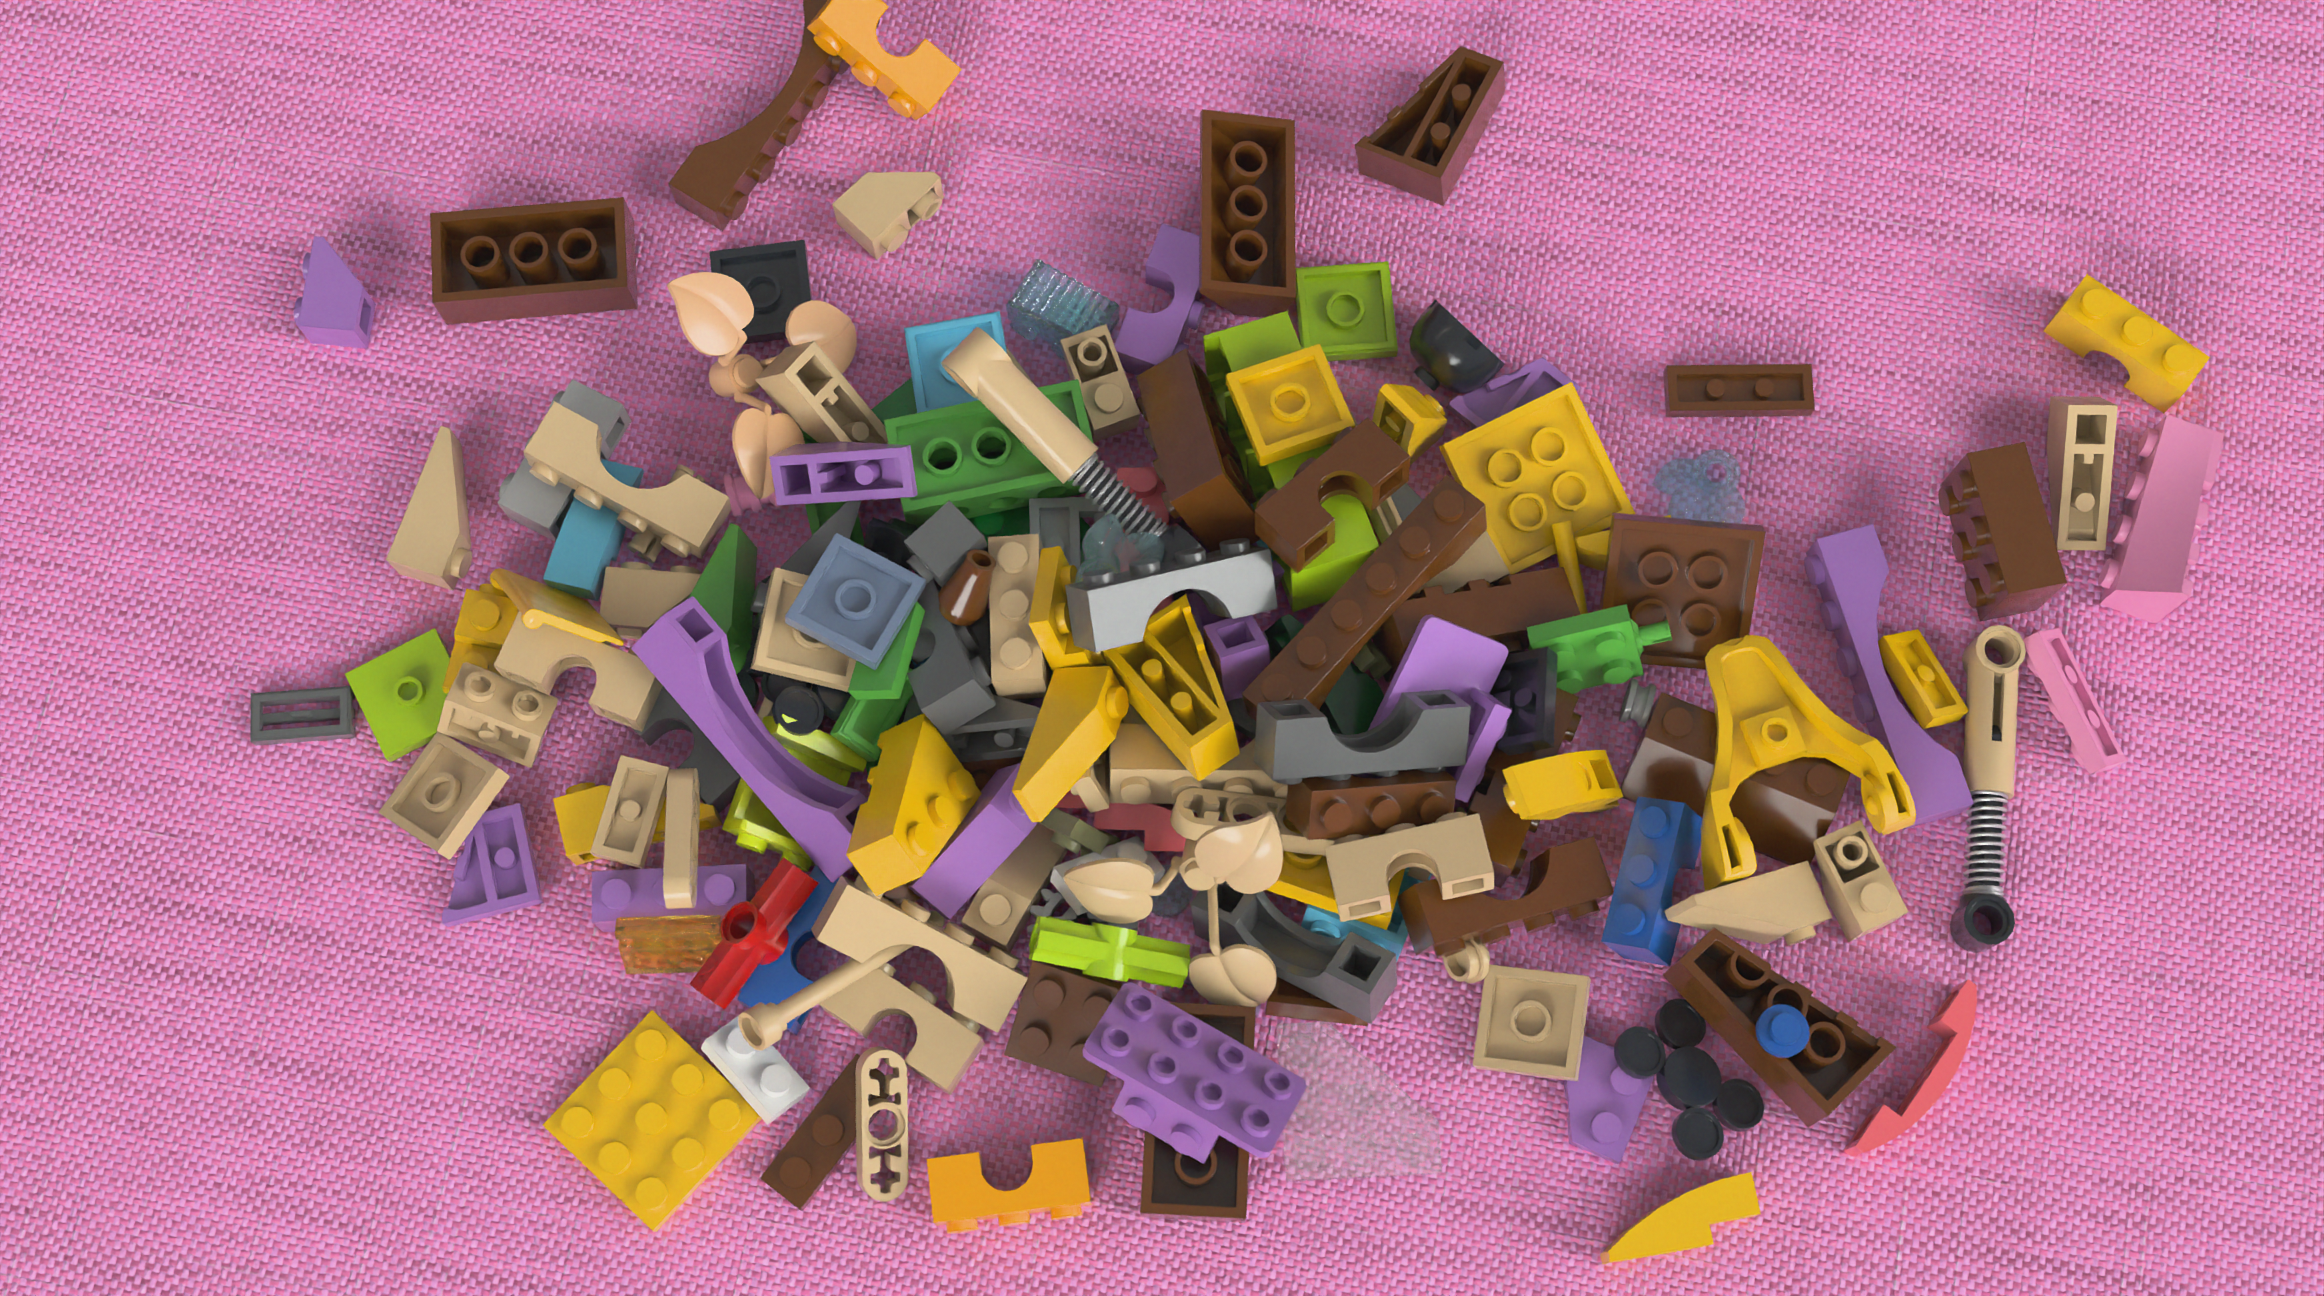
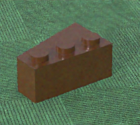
M1460 46L1419 84V91L1401 108L1397 105L1387 114V121L1371 136L1367 137L1365 135L1355 144L1359 173L1444 206L1505 94L1504 62Z

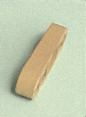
M697 768L669 769L663 868V892L667 909L694 908L696 905L700 818V783Z
M873 1047L866 1050L860 1056L855 1071L857 1181L861 1189L873 1199L891 1201L903 1193L908 1183L907 1066L903 1058L896 1052L886 1047ZM883 1058L884 1063L893 1067V1074H888L884 1077V1092L888 1095L895 1094L894 1101L883 1098L868 1101L869 1094L879 1096V1082L877 1079L869 1076L870 1069L878 1067L879 1059ZM881 1109L891 1110L895 1117L893 1131L883 1138L873 1137L868 1127L871 1116ZM870 1146L878 1149L895 1147L894 1153L884 1151L885 1166L895 1172L894 1178L886 1179L885 1188L880 1189L879 1184L870 1180L871 1174L877 1173L880 1170V1155L876 1152L869 1153Z

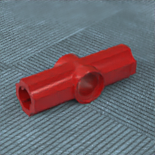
M783 857L750 902H739L726 912L720 927L723 939L689 984L725 1010L759 964H770L783 954L789 939L786 927L819 883Z

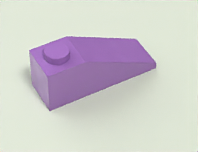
M842 441L796 444L769 457L777 506L904 498L918 495L910 445Z
M1020 764L997 769L982 789V794L924 875L913 880L908 887L946 920L951 919L1038 823L1030 820L1012 792Z

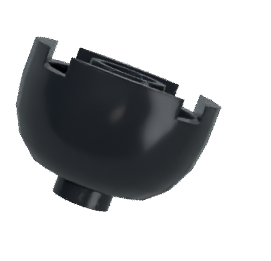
M1436 299L1421 314L1413 326L1409 339L1410 353L1419 364L1413 373L1433 391L1442 385L1453 393L1471 392L1482 387L1505 365Z

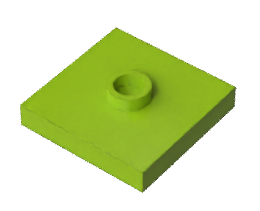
M1389 261L1296 268L1295 304L1299 343L1302 349L1320 344L1328 362L1397 357L1398 345Z
M435 628L345 673L385 758L390 763L428 744L437 733L444 702L448 695L444 693L442 686L451 656L440 633Z

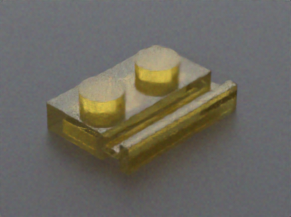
M720 915L617 917L615 938L619 939L618 948L626 974L698 972L723 939L720 933Z

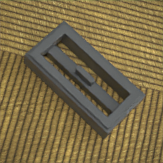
M351 686L251 693L250 742L259 746L355 738V728L353 727L355 709L352 705V700H355V694ZM340 701V708L263 714V707ZM340 720V725L263 730V726Z

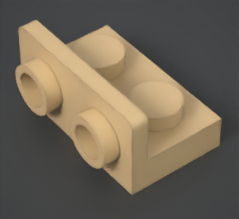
M465 662L462 664L445 699L437 731L532 768L539 753L547 726L556 709L558 699Z

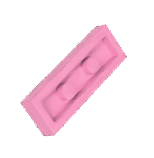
M2060 629L2038 631L2024 638L2023 641L2027 651L2025 655L2026 662L2033 674L2041 678L2049 694V708L2055 718L2064 724L2072 740L2071 751L2077 762L2081 766L2086 767L2089 775L2110 770L2127 762Z

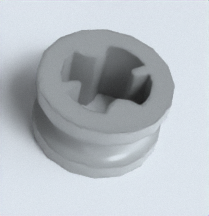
M1631 678L1623 699L1619 721L1626 723L1627 720L1633 719L1637 722L1638 727L1644 728L1653 705L1656 685L1649 684L1647 687H1641L1638 684V680Z

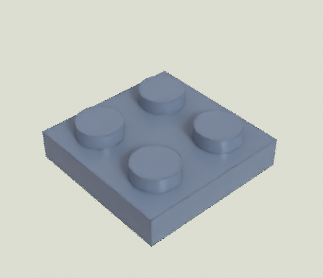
M835 533L785 615V623L876 671L926 587V579Z

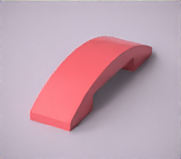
M1967 979L1954 986L1928 1024L1927 1028L1944 1040L1897 1110L1894 1112L1885 1104L1871 1109L1843 1150L1846 1154L1854 1157L1895 1139L1922 1118L1943 1094L1957 1072L1971 1038L1977 1005V985Z

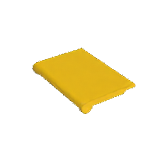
M498 568L490 574L491 584L496 589H503L521 611V619L526 627L535 629L540 627L542 623H546L597 643L609 641L623 646L624 641L587 600L505 569Z

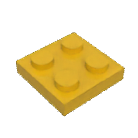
M1320 344L1226 374V385L1260 467L1330 444L1345 428L1350 426L1356 427Z

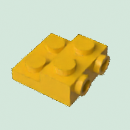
M1061 546L1041 549L1029 625L1053 672L1055 668L1104 666L1106 660L1103 651L1093 652L1074 646L1065 585L1081 582L1083 579L1079 578L1075 565H1069Z
M481 584L479 591L466 588L454 631L455 643L442 686L444 693H449L462 664L465 662L501 675L495 668L494 663L519 612V609L503 589H496L492 584Z

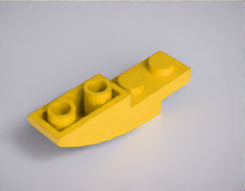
M1605 750L1566 753L1518 764L1502 770L1507 784L1503 786L1506 801L1514 813H1519L1521 820H1554L1571 812H1604L1620 805L1618 799L1623 798Z

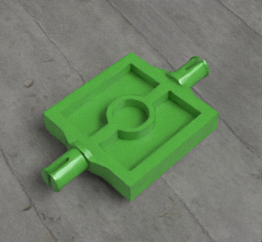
M1627 604L1527 627L1530 642L1528 651L1547 646L1558 655L1556 688L1571 694H1575L1582 689L1608 683L1621 684L1630 678L1643 676L1644 672L1640 659L1643 651L1642 646L1668 640L1672 641L1668 620L1638 627L1637 623L1630 618Z

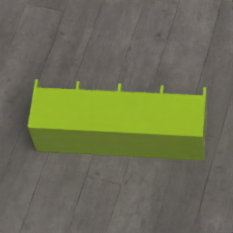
M1287 311L1203 336L1206 375L1211 382L1228 425L1225 430L1242 462L1237 465L1245 481H1248L1257 499L1256 502L1252 503L1254 510L1259 500L1268 491L1274 488L1280 490L1293 479L1296 470L1303 462L1311 457L1317 459L1331 448L1332 444L1330 443L1260 467L1226 385V374L1302 350ZM1344 494L1335 495L1323 502L1322 507L1335 518V543L1298 574L1268 546L1273 561L1278 562L1285 571L1281 578V583L1292 612L1329 601L1379 547L1363 503L1356 497Z

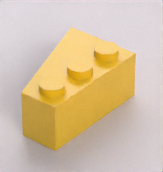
M1186 594L1149 618L1143 641L1103 651L1106 664L1111 667L1120 685L1125 688L1129 703L1198 782L1240 754L1233 720L1205 650L1200 631H1198Z
M924 713L880 733L877 746L882 749L878 765L870 769L867 778L872 788L868 802L861 804L846 853L875 896L922 877L982 794L977 788L972 775L964 769L934 724Z

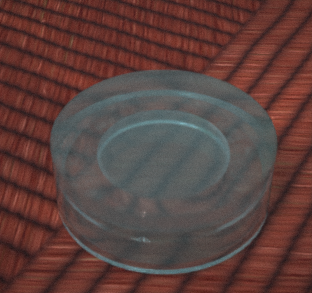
M1162 865L1165 869V873L1168 871L1171 865ZM1181 873L1174 877L1161 895L1152 896V913L1160 917H1174L1181 914L1189 906L1192 898V888L1185 883Z

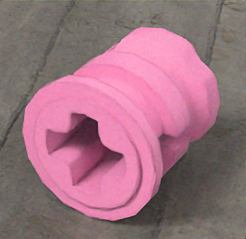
M731 473L723 475L727 496H729L734 517L742 516L743 510L752 508L753 512L763 510V504L772 503L777 509L782 507V505L777 506L775 491L767 498L758 499L749 488L743 475L733 477Z

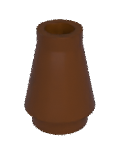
M979 549L970 550L963 563L939 591V610L945 619L956 625L970 626L977 619L985 615L992 573L996 567V561L992 555Z

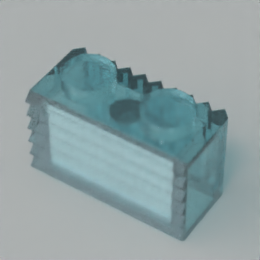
M1036 259L1006 305L1008 320L1012 321L1010 326L1015 332L1029 340H1035L1038 336L1052 344V351L1064 361L1065 358L1060 340L1105 324L1108 327L1109 333L1112 334L1114 327L1119 322V305L1115 301H1110L1107 297L1102 296L1099 292H1094L1083 283L1077 282L1074 278H1069L1065 273H1061L1058 269L1045 264L1041 259Z

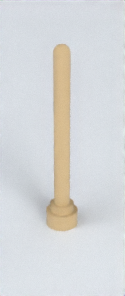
M931 911L928 920L943 927L944 917L937 911ZM895 945L885 948L871 956L864 963L851 959L777 1005L774 1003L766 1005L758 1003L738 1017V1024L743 1037L754 1049L758 1051L766 1049L781 1039L782 1032L786 1030L789 1021L914 945Z

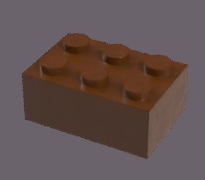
M2021 442L1967 453L1941 483L1938 498L1943 514L1950 517L1953 527V553L1957 561L1963 562L1967 575L1965 593L1968 603L1972 608H1976L1980 622L2036 611L2067 583L2026 444Z

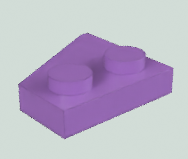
M1542 357L1522 366L1513 373L1498 377L1476 390L1453 398L1446 409L1474 430L1570 382L1573 383L1576 391L1580 389V386Z
M517 803L485 811L464 840V851L458 857L453 874L455 879L448 908L444 907L442 913V922L447 927L544 903L524 807Z
M1584 1035L1578 1082L1564 1080L1565 1099L1568 1102L1569 1114L1567 1118L1569 1144L1612 1163L1619 1164L1655 1075L1647 1079H1636L1627 1075L1616 1062L1614 1048Z

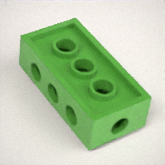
M1079 380L1038 387L1093 442ZM979 400L884 420L888 443L910 445L918 495L900 498L905 521L916 525L917 528L922 526L949 500L968 519L1029 506V499L1066 498L1086 493L1085 491L1079 492V485L1073 486L1074 480H1067L1063 484ZM989 452H1000L1003 454L996 459H986L983 457ZM942 462L954 463L952 467L945 470L935 468V466Z

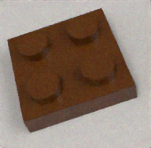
M1033 960L1004 1055L1102 1087L1108 1071L1085 1059L1082 1049L1123 984L1107 978L1083 974V970Z

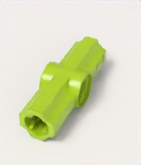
M1037 915L1029 943L1030 960L1082 969L1083 974L1128 982V978L1171 988L1183 987V983L1188 976L1191 960L1190 945L1137 935L1136 930L1092 922V926L1050 916L1043 917Z

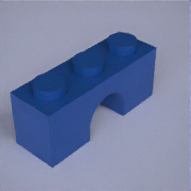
M1639 796L1637 798L1601 942L1624 959L1671 966L1681 924L1668 921L1664 911L1673 906L1672 891L1678 870L1680 868L1695 869L1701 845L1702 818L1686 803Z
M815 865L809 876L819 884L786 927L789 939L783 954L770 964H759L740 989L741 993L737 1000L744 1007L749 1009L758 1003L765 1005L774 1003L777 1005L813 983V981L800 975L797 968V957L803 945L815 938L811 928L839 878L832 883L820 868ZM812 1008L789 1021L786 1030L797 1036Z

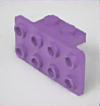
M1431 614L1424 616L1419 622L1368 730L1378 726L1390 715L1401 694L1404 692L1451 690L1471 706L1466 765L1446 766L1445 771L1457 780L1455 798L1468 802L1473 789L1481 782L1484 776L1485 765L1496 742L1505 733L1507 719L1512 711L1489 694L1508 656L1507 647L1499 641ZM1371 773L1351 774L1361 778H1382V776H1376Z
M1132 982L1122 985L1082 1049L1085 1059L1125 1081L1112 1112L1123 1117L1132 1126L1144 1129L1170 1144L1179 1153L1189 1155L1203 1164L1212 1151L1219 1135L1256 1157H1268L1307 1088L1305 1080Z

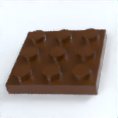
M1612 513L1599 610L1627 604L1630 618L1637 623L1638 627L1668 620L1672 641L1668 640L1642 646L1643 651L1640 656L1642 664L1706 670L1705 657L1710 649L1717 644L1720 645L1731 639L1742 638L1750 633L1766 531L1761 525Z

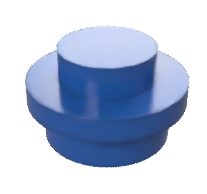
M1778 1004L1769 1007L1759 1016L1756 1023V1035L1760 1045L1769 1054L1780 1058H1788L1801 1052L1807 1045L1809 1026L1803 1014L1796 1008Z

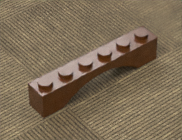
M803 0L805 23L802 47L792 74L776 98L762 113L742 128L718 140L695 146L668 183L676 204L721 231L725 229L731 219L737 220L742 215L748 204V196L758 182L764 183L769 178L774 169L775 159L784 146L789 147L796 141L801 132L802 122L811 109L815 111L823 104L828 94V86L837 74L846 72L850 66L838 54L833 56L821 49L814 41L815 35L806 28L827 0Z
M1446 475L1241 693L1247 714L1256 721L1257 705L1259 702L1307 699L1319 710L1347 666L1379 627L1420 587L1443 570L1454 565L1486 531V504Z

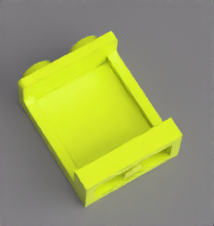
M782 714L786 723L797 721ZM773 715L763 717L762 722L770 734L791 755L827 779L846 787L851 772L864 771L867 761L835 737L818 729L806 736H795L788 733L780 723L776 724ZM741 777L722 830L738 836L735 844L742 848L762 854L765 853L766 848L782 854L780 861L784 857L802 871L809 872L810 866H815L816 864Z

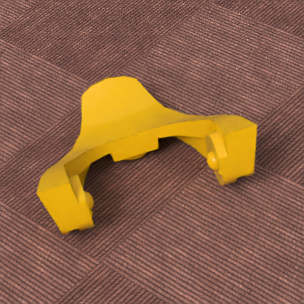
M1745 635L1742 638L1731 639L1720 645L1717 644L1710 649L1705 657V666L1713 696L1717 738L1715 762L1706 795L1701 824V862L1705 891L1741 881L1756 871L1757 864L1753 843L1742 822L1733 817L1729 803L1737 787L1755 772L1801 757L1826 758L1861 778L1863 805L1869 821L1879 834L1882 833L1884 836L1914 825L1916 812L1909 787L1886 749L1878 739L1857 730L1835 715L1807 687L1786 657L1768 638L1758 635Z

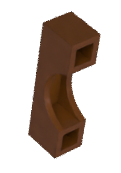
M1592 836L1551 847L1531 860L1528 884L1519 899L1500 900L1478 892L1443 900L1439 883L1435 878L1412 885L1397 896V901L1416 956L1435 951L1437 958H1443L1465 950L1466 945L1464 942L1480 938L1482 946H1486L1511 937L1510 930L1525 926L1527 933H1533L1555 925L1554 917L1569 913L1571 921H1576L1600 912L1598 904L1612 896L1614 890L1595 838Z

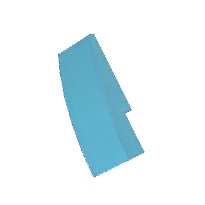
M601 459L605 469L615 479L628 486L639 488L644 473L642 468ZM574 497L543 576L545 583L550 587L574 596L598 601L604 584L606 566L609 567L611 560H617L627 528L617 520L619 514L603 505L600 510H595Z

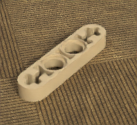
M1188 788L1177 796L1170 817L1171 825L1178 834L1184 838L1196 841L1203 833L1216 826L1237 822L1233 817L1234 814L1245 813L1256 818L1268 812L1273 814L1278 825L1283 851L1326 856L1324 847L1334 845V842L1339 839L1307 840L1302 834L1287 829L1283 822L1287 820L1285 817L1287 799ZM1192 810L1197 811V815L1199 818L1194 817V813ZM1220 813H1223L1222 819L1219 821Z

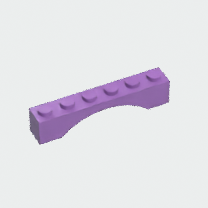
M1870 524L1816 539L1807 551V557L1804 560L1806 575L1812 585L1818 586L1823 603L1820 605L1823 623L1828 631L1833 630L1839 646L1836 652L1838 666L1843 676L1850 677L1856 694L1853 696L1855 714L1860 723H1866L1870 736L1878 739L1889 753L1909 787L1915 806L1916 817L1914 825L1903 828V830L1962 813L1973 805L1974 802L1957 756L1935 742L1913 721L1896 697L1884 670L1878 646L1877 614L1881 590L1888 575L1889 567L1874 525Z
M693 596L663 614L631 649L833 883L853 866L846 853L861 804L868 802V800L860 791L839 785L811 770L791 755L770 734L754 712L740 686L730 657L726 634Z

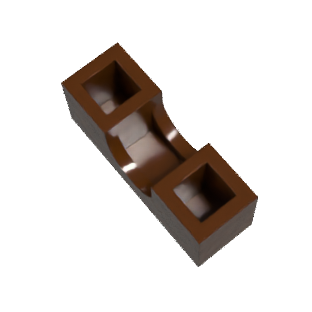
M1368 417L1355 428L1351 426L1345 428L1335 437L1331 448L1317 459L1315 457L1307 459L1296 470L1292 480L1280 490L1277 488L1271 489L1259 500L1255 509L1256 535L1298 574L1335 543V518L1322 507L1323 502L1335 495H1351L1373 511L1409 481L1410 455Z
M1418 769L1399 770V773L1395 776L1382 778H1361L1351 775L1347 780L1336 781L1325 779L1322 776L1303 778L1302 782L1298 784H1288L1285 817L1307 840L1342 838L1348 835L1385 834L1388 828L1404 823L1414 824L1415 827L1436 823L1439 817L1454 813L1457 780L1447 771L1428 773Z

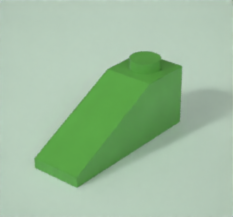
M730 523L689 598L693 596L726 634L730 657L737 674L743 668L747 653L751 647L753 611L750 610V605L755 592L758 548L738 525Z

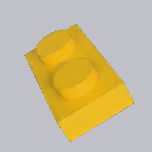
M1919 629L1886 635L1878 641L1885 670L1892 678L1922 729L1957 722L1969 711Z

